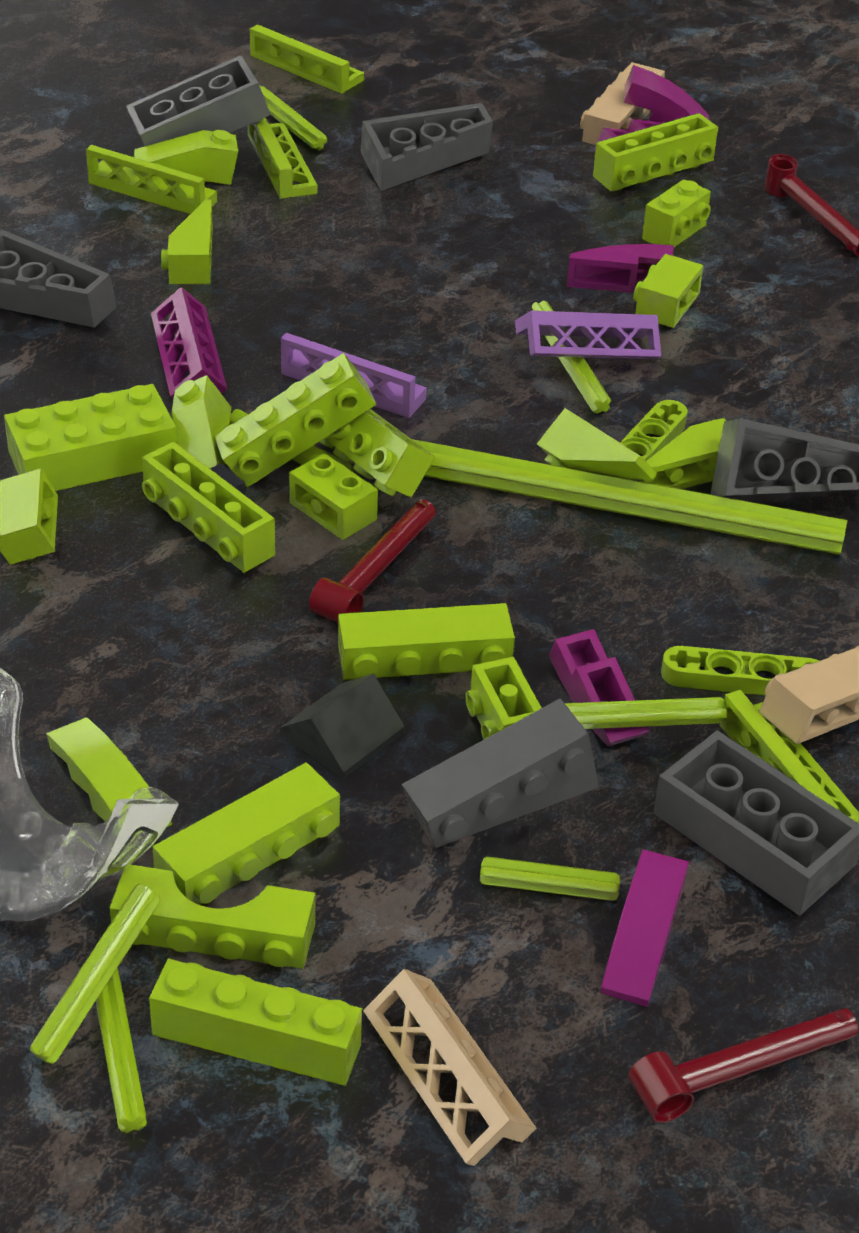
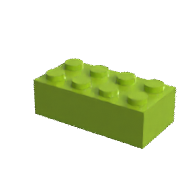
M154 384L137 385L130 389L111 393H99L92 397L73 401H61L49 406L22 409L18 412L4 415L8 451L18 475L41 468L55 491L143 472V456L173 441L177 444L176 426Z

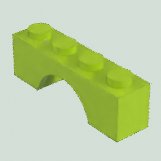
M130 864L123 869L110 906L111 922L137 884L150 887L160 897L159 904L133 942V945L145 944L171 948L179 952L190 951L221 956L230 960L242 959L268 963L275 967L287 966L304 969L315 927V892L268 885L257 897L243 905L217 909L198 905L186 898L175 883L173 871Z

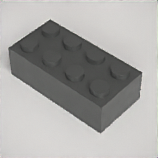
M242 55L126 106L144 146L202 130H224L232 134L235 130L247 125H255L263 118L271 115L259 83Z
M718 730L659 776L653 814L799 916L856 866L859 855V824Z

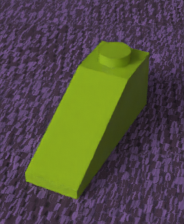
M202 130L134 149V158L202 177L206 182L228 185L232 184L238 155L236 135L224 130Z
M204 200L169 235L168 249H162L161 251L162 270H168L169 284H211L212 200Z
M207 375L195 381H186L175 390L172 406V418L176 426L177 444L208 468H212L220 463L224 465L225 462L222 460L214 436L229 426L231 406Z
M564 408L537 443L547 454L544 461L549 465L624 479L653 480L657 475L639 454Z
M724 418L716 419L687 428L646 461L657 473L654 479H639V481L678 489L713 481L723 424L726 420Z

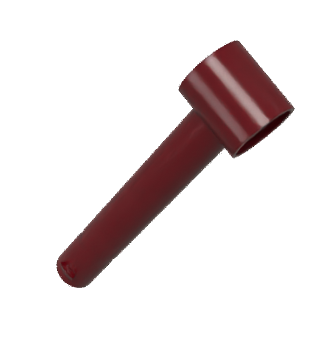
M786 154L771 156L768 163L764 190L775 197L790 196L839 241H842L847 250L859 256V230L796 176L798 162L794 157Z
M425 499L418 500L339 582L326 577L321 578L311 592L309 610L338 623L339 614L361 613L364 603L363 592L436 516L434 506Z
M843 1008L816 1017L813 1020H808L678 1065L673 1063L668 1053L662 1051L654 1052L638 1060L630 1069L628 1077L652 1119L657 1123H666L677 1119L689 1110L694 1102L692 1093L819 1050L821 1047H828L854 1038L858 1034V1026L852 1012L847 1008Z

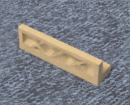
M403 969L363 1010L466 1164L475 1166L503 1137L523 1143L536 1129L533 1122L431 979ZM400 997L406 1005L403 1027H394L390 1025L384 1013ZM415 1035L427 1036L431 1041L429 1064H417L412 1057ZM442 1059L447 1065H442ZM441 1073H453L457 1079L455 1103L443 1102L438 1095ZM449 1110H454V1115H453V1116H452V1114L450 1113ZM467 1111L480 1112L489 1125L473 1144L465 1135Z

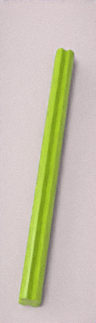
M412 439L435 456L424 477L841 555L847 520Z

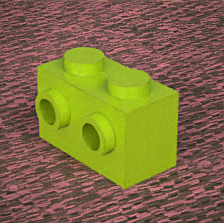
M683 179L646 204L642 239L652 244L674 245L676 247L706 225L711 211V206L709 205L711 191L700 187L696 182Z
M665 254L657 265L653 264L650 267L645 280L637 283L633 294V301L637 302L635 314L657 315L658 324L674 328L700 294L704 265Z
M323 453L289 472L290 503L340 539L348 538L377 520L378 489L327 454Z
M41 468L0 480V551L10 565L55 552L58 495Z
M514 656L472 665L471 690L466 692V704L472 717L477 716L481 724L483 740L541 709Z

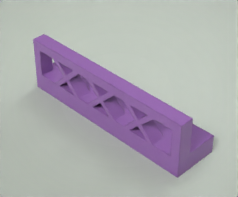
M529 311L515 320L516 335H528L530 356L658 359L662 357L657 315ZM540 335L556 336L558 340L552 347L541 346ZM648 335L649 349H641L631 338H643ZM568 336L587 337L590 341L582 348L578 347ZM600 337L619 338L621 342L616 348H610Z
M285 333L281 337V374L301 381L318 370L324 363L344 353L367 382L377 404L374 407L410 418L426 400L427 387L415 384V376L289 333Z

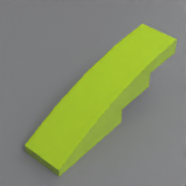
M87 717L46 733L50 749L67 763L71 779L89 794L93 811L118 833L121 830L131 804H161L127 757ZM142 830L138 831L129 843L145 837L149 833Z

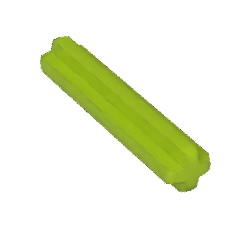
M488 856L484 857L481 863L480 881L484 885L608 901L617 900L619 895L620 875L614 872Z

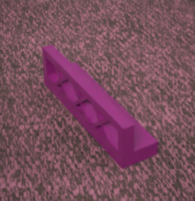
M180 287L151 313L170 397L174 399L175 390L184 382L189 380L195 381L206 375L222 394L227 390V385L206 307ZM171 313L169 320L165 321L164 319ZM178 330L174 340L171 341L175 331ZM181 350H184L183 353H182V355H181V357H180V359H179V361L176 362V360H177V358H178V356H179V354H180V351H181ZM186 371H190V375L182 381Z

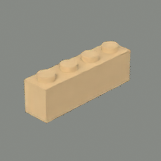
M631 62L623 72L619 73L617 79L607 86L606 91L601 97L596 98L592 107L588 111H584L580 122V128L583 129L582 142L596 145L603 127L628 130L632 119L643 120L649 114L648 109L624 103L625 83L633 65L652 71L663 78L665 71Z
M859 645L849 651L833 654L819 662L806 664L786 674L776 675L765 688L766 697L759 712L796 744L859 720Z

